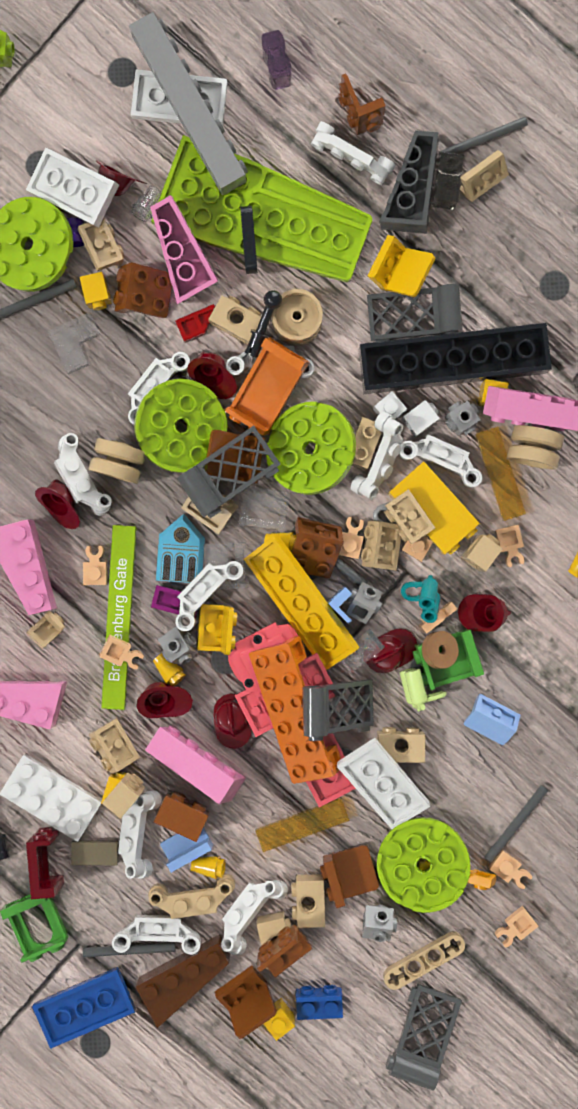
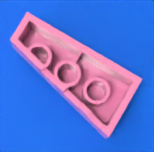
M170 195L151 206L150 209L176 302L179 304L218 282V279L173 196Z
M488 386L483 414L491 416V421L505 423L507 419L512 420L511 424L525 426L526 423H532V427L545 429V426H550L551 429L557 431H565V429L578 431V400Z
M27 519L0 526V564L28 615L57 609L35 521Z
M0 681V716L52 729L56 726L68 681Z
M160 727L145 751L218 804L232 801L246 777L219 761L213 754L199 748V745L193 740L181 736V732L175 727Z

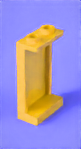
M424 461L387 493L394 500L408 489L435 526V529L426 535L439 548L442 555H445L447 552L451 555L460 547L459 542L464 537L468 540L478 531L475 527L480 523Z

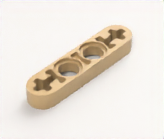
M449 932L388 966L383 973L385 985L391 990L400 989L457 957L465 949L463 937L458 932ZM451 939H454L455 941H458V942H457V945H458L457 948H454L453 946H450V945H451V943H450V940H451ZM444 944L447 954H444L443 948L440 945ZM430 950H438L440 957L437 960H430L428 958ZM411 961H418L420 968L418 971L412 972L408 969V964ZM401 967H404L405 973L407 974L406 977H404V974L401 971ZM390 974L398 975V981L390 980Z

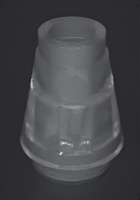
M150 185L133 203L132 214L143 222L152 219L150 207L158 203L161 191L155 186Z

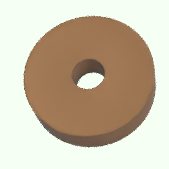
M437 631L426 636L422 644V655L429 666L435 669L448 668L457 660L459 653L458 644L450 633Z

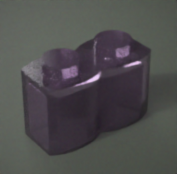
M279 30L262 34V55L268 67V78L272 88L278 90L291 86V62L285 52V40Z

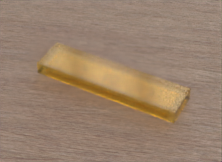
M499 427L476 433L475 436L502 521L525 515L526 512L510 462L506 459L507 452Z
M338 798L321 807L317 806L255 829L262 851L266 852L350 820L342 798Z

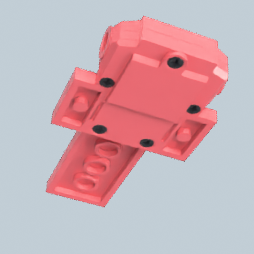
M276 621L235 642V649L228 655V662L234 675L245 687V690L235 694V698L255 737L273 729V725L249 658V653L283 644L291 637L298 636L295 629L289 624L277 625ZM318 653L307 657L298 664L305 686L333 684ZM329 690V699L335 697V694L332 690ZM329 733L327 736H323L325 747L337 745L341 759L344 758L345 755L334 734ZM340 770L333 777L306 782L319 807L356 789Z

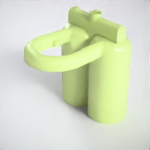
M410 668L399 672L406 701L408 704H412V707L417 709L418 712L425 710L424 703L443 698L447 695L446 691H438L426 695L420 669Z

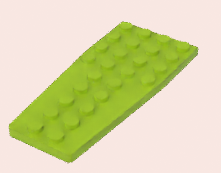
M182 136L158 202L170 195L173 196L196 240L244 255L240 207L252 206L257 259L346 283L351 280L372 223V216L237 154H234L238 161L242 160L248 171L246 173V183L222 196L189 137Z

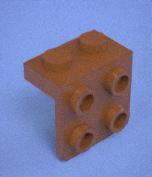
M346 73L341 75L338 99L342 108L346 107L348 111L347 121L350 128H354L357 135L366 131L371 133L378 130L383 125L386 108L383 98L360 106Z
M133 262L121 266L117 272L118 289L113 299L115 312L127 313L134 311L158 318H166L168 316L172 288L169 272Z
M216 429L212 430L207 457L240 434ZM255 436L245 437L243 448L257 450V438ZM239 441L234 446L240 447L241 441ZM260 444L259 451H264V448ZM229 448L225 451L223 461L237 463L240 450ZM242 450L240 464L254 466L256 453ZM258 453L256 467H260L263 454ZM222 454L216 457L215 459L221 460ZM209 462L206 464V473L218 477L220 463ZM223 464L221 477L234 480L237 466ZM239 467L237 480L249 481L252 478L253 469ZM255 470V476L259 474L261 471Z
M360 845L323 856L324 865H320L323 879H328L330 887L326 888L329 901H334L336 908L345 906L346 898L378 889L379 884L367 845Z
M252 965L214 991L216 999L229 1011L235 1035L239 1039H243L277 1013L267 981Z

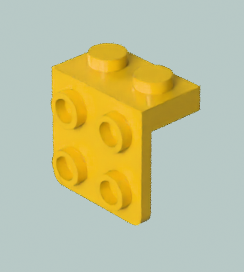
M387 235L367 277L381 290L416 297L435 261V256L432 253L406 248L395 236Z
M202 604L199 607L197 650L219 651L225 655H230L231 650L235 649V636H232V628L237 624V612H234L233 607L214 604Z

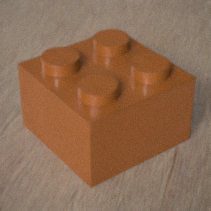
M175 791L172 794L167 793L154 823L197 842L209 816V812L206 811L207 806L197 801L191 804L185 801L186 796Z

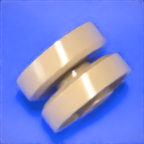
M292 289L286 291L281 295V306L274 309L272 314L274 332L281 341L288 345L302 346L309 344L317 337L321 330L323 316L321 304L314 294L306 290ZM300 315V319L295 320L294 316Z
M514 426L511 439L518 444L509 447L506 459L530 467L556 470L560 457L552 451L562 448L565 436L538 427Z
M97 438L94 450L98 454L107 456V459L91 458L88 470L138 484L141 472L136 468L128 466V463L135 465L144 464L145 452L122 442Z

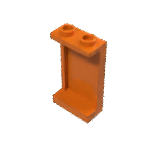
M272 338L264 339L261 344L263 349L232 404L225 410L226 413L230 414L229 418L238 424L242 422L249 428L255 426L260 435L269 434L273 424L310 363Z

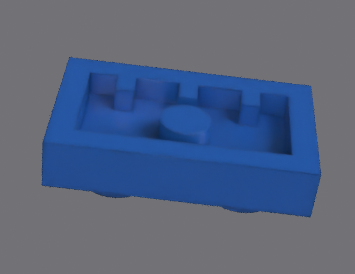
M325 985L323 988L302 986L300 989H296L297 1020L343 1018L342 988L336 985Z

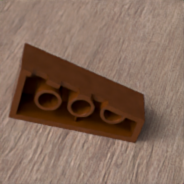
M220 934L202 943L197 953L192 955L183 953L139 977L136 989L157 1028L229 964L231 954L222 949L221 942L223 939Z

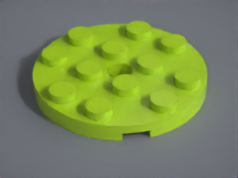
M21 197L7 203L0 209V281L11 288L25 292L43 290L54 284L67 269L66 263L70 253L73 252V234L67 218L55 205L38 197ZM27 238L33 240L30 250L24 249Z
M173 379L152 388L141 400L134 421L136 439L140 449L145 452V456L162 469L180 473L188 471L206 459L211 431L216 429L227 432L226 413L216 398L217 396L203 384L188 379ZM179 419L184 420L187 424V429L183 433H179L175 427V423Z
M313 401L300 403L280 415L271 428L272 432L269 442L266 444L280 463L277 466L279 471L273 476L285 488L304 495L320 494L339 484L349 472L356 453L355 434L348 419L334 407ZM314 442L316 445L313 454H307L306 446ZM266 455V460L269 467L273 464V461L268 455Z
M416 817L397 825L387 833L378 852L377 871L384 890L396 903L415 912L430 913L447 908L462 895L470 877V857L463 839L448 824L433 818ZM421 858L426 859L430 862V867L427 870H421L418 868L417 862Z

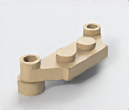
M224 874L223 878H218L215 887L168 893L165 885L156 883L149 890V902L151 905L157 906L169 913L171 919L217 913V907L234 891L235 879L230 874ZM222 885H227L229 888L225 889ZM157 894L160 898H156L154 895Z

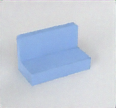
M343 586L328 603L349 624L352 620L339 606L352 593Z
M479 694L475 699L472 712L464 721V725L501 745H505L517 731L520 714Z
M204 827L197 842L180 834H175L160 844L168 858L166 865L171 873L211 851L213 843Z

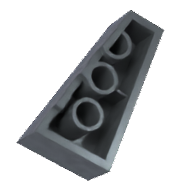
M415 130L403 165L397 175L396 183L388 198L387 206L381 216V230L427 234L439 145V132Z

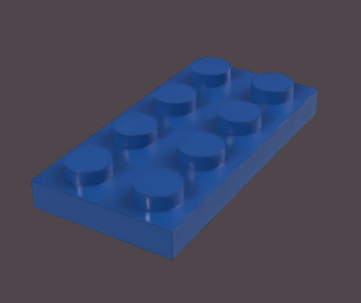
M119 967L37 1001L32 1005L50 1049L133 1014L136 1011Z

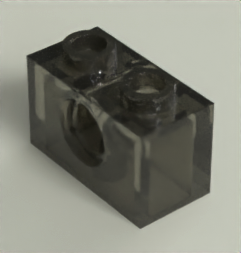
M441 152L437 164L432 207L455 209L459 198L464 155Z

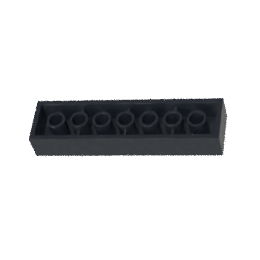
M547 323L360 344L358 349L363 395L479 382L485 379L497 380L541 375L552 370Z

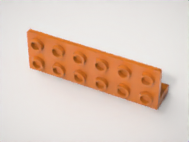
M300 635L291 637L283 644L250 652L249 658L292 783L296 784L333 777L339 771L337 762L341 760L337 745H331L326 748L323 740L309 741V737L304 736L302 687H305L298 664L306 659L307 655Z

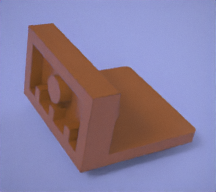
M297 517L295 523L296 538L291 553L307 574L330 578L344 542L342 527Z
M296 924L290 928L288 926L284 927L277 934L278 937L272 942L266 941L261 945L257 958V969L259 972L267 967L276 978L312 949V945Z

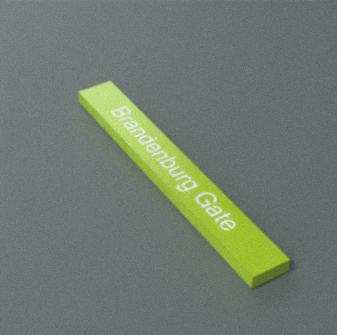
M113 525L106 640L109 635H112L130 643L136 526ZM104 659L101 709L125 710L128 663L126 661H123L122 665L118 666Z

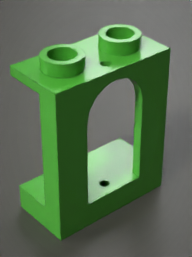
M31 894L5 904L0 910L2 919H9L24 954L20 959L21 963L27 960L34 962L40 959L43 953L48 951L55 953L64 948V944L69 936L52 898L31 900ZM39 904L42 905L53 932L51 940L43 944L33 940L21 913Z

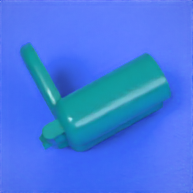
M429 575L423 582H407L403 584L401 588L402 597L408 601H419V606L422 608V620L427 623H433L437 620L441 596L437 592L438 582L433 579V576ZM409 587H421V593L417 596H410L406 593V589Z

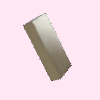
M73 840L71 842V865L117 866L119 841L79 840L77 842Z

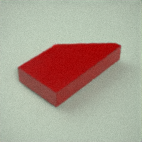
M214 304L175 320L184 343L206 334L210 324L208 319L215 308Z

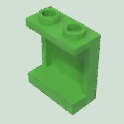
M470 629L451 633L457 641L459 653L455 663L448 668L435 669L429 666L422 655L423 642L415 644L416 651H413V656L416 664L421 665L424 687L427 686L432 691L436 687L461 679L484 675Z

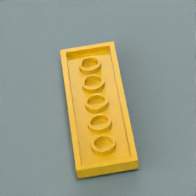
M278 533L244 558L246 564L282 614L295 629L298 636L300 635L301 640L311 654L318 653L326 670L360 648Z

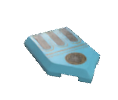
M185 514L181 515L159 534L156 580L191 583L203 570L205 537Z

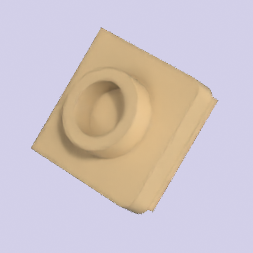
M48 611L26 634L43 650L64 630V621L57 613Z

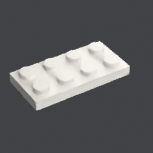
M136 69L131 108L132 119L181 124L152 71ZM189 75L192 80L196 79L202 90L200 95L203 101L206 99L209 101L213 109L211 115L214 120L219 119L223 126L228 85L227 79Z
M45 148L26 190L99 228L119 184Z
M373 738L337 762V768L391 829L430 807L429 800L376 738Z
M27 754L22 756L0 792V795L77 842L85 832L102 801Z

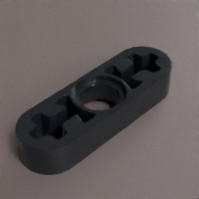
M241 206L246 274H257L252 206Z

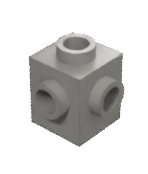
M458 401L448 408L450 413L445 416L447 419L445 422L452 433L455 432L458 436L464 432L467 435L478 428L476 423L481 419L479 418L480 412L475 404H470L469 401L462 404ZM461 413L466 415L467 421L461 419Z
M362 582L358 589H352V595L347 599L350 601V605L346 614L367 624L372 614L376 615L382 605V602L379 600L383 592Z
M177 627L158 639L163 648L162 654L168 662L184 665L193 659V655L198 653L193 636L187 633V631L179 630Z
M366 905L363 915L362 938L373 939L377 942L390 941L392 932L396 933L397 918H393L394 908H387L384 905Z

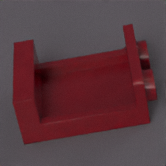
M52 827L39 828L26 842L31 900L54 898L64 885V875L50 876L47 846L51 845L59 835V830H52Z

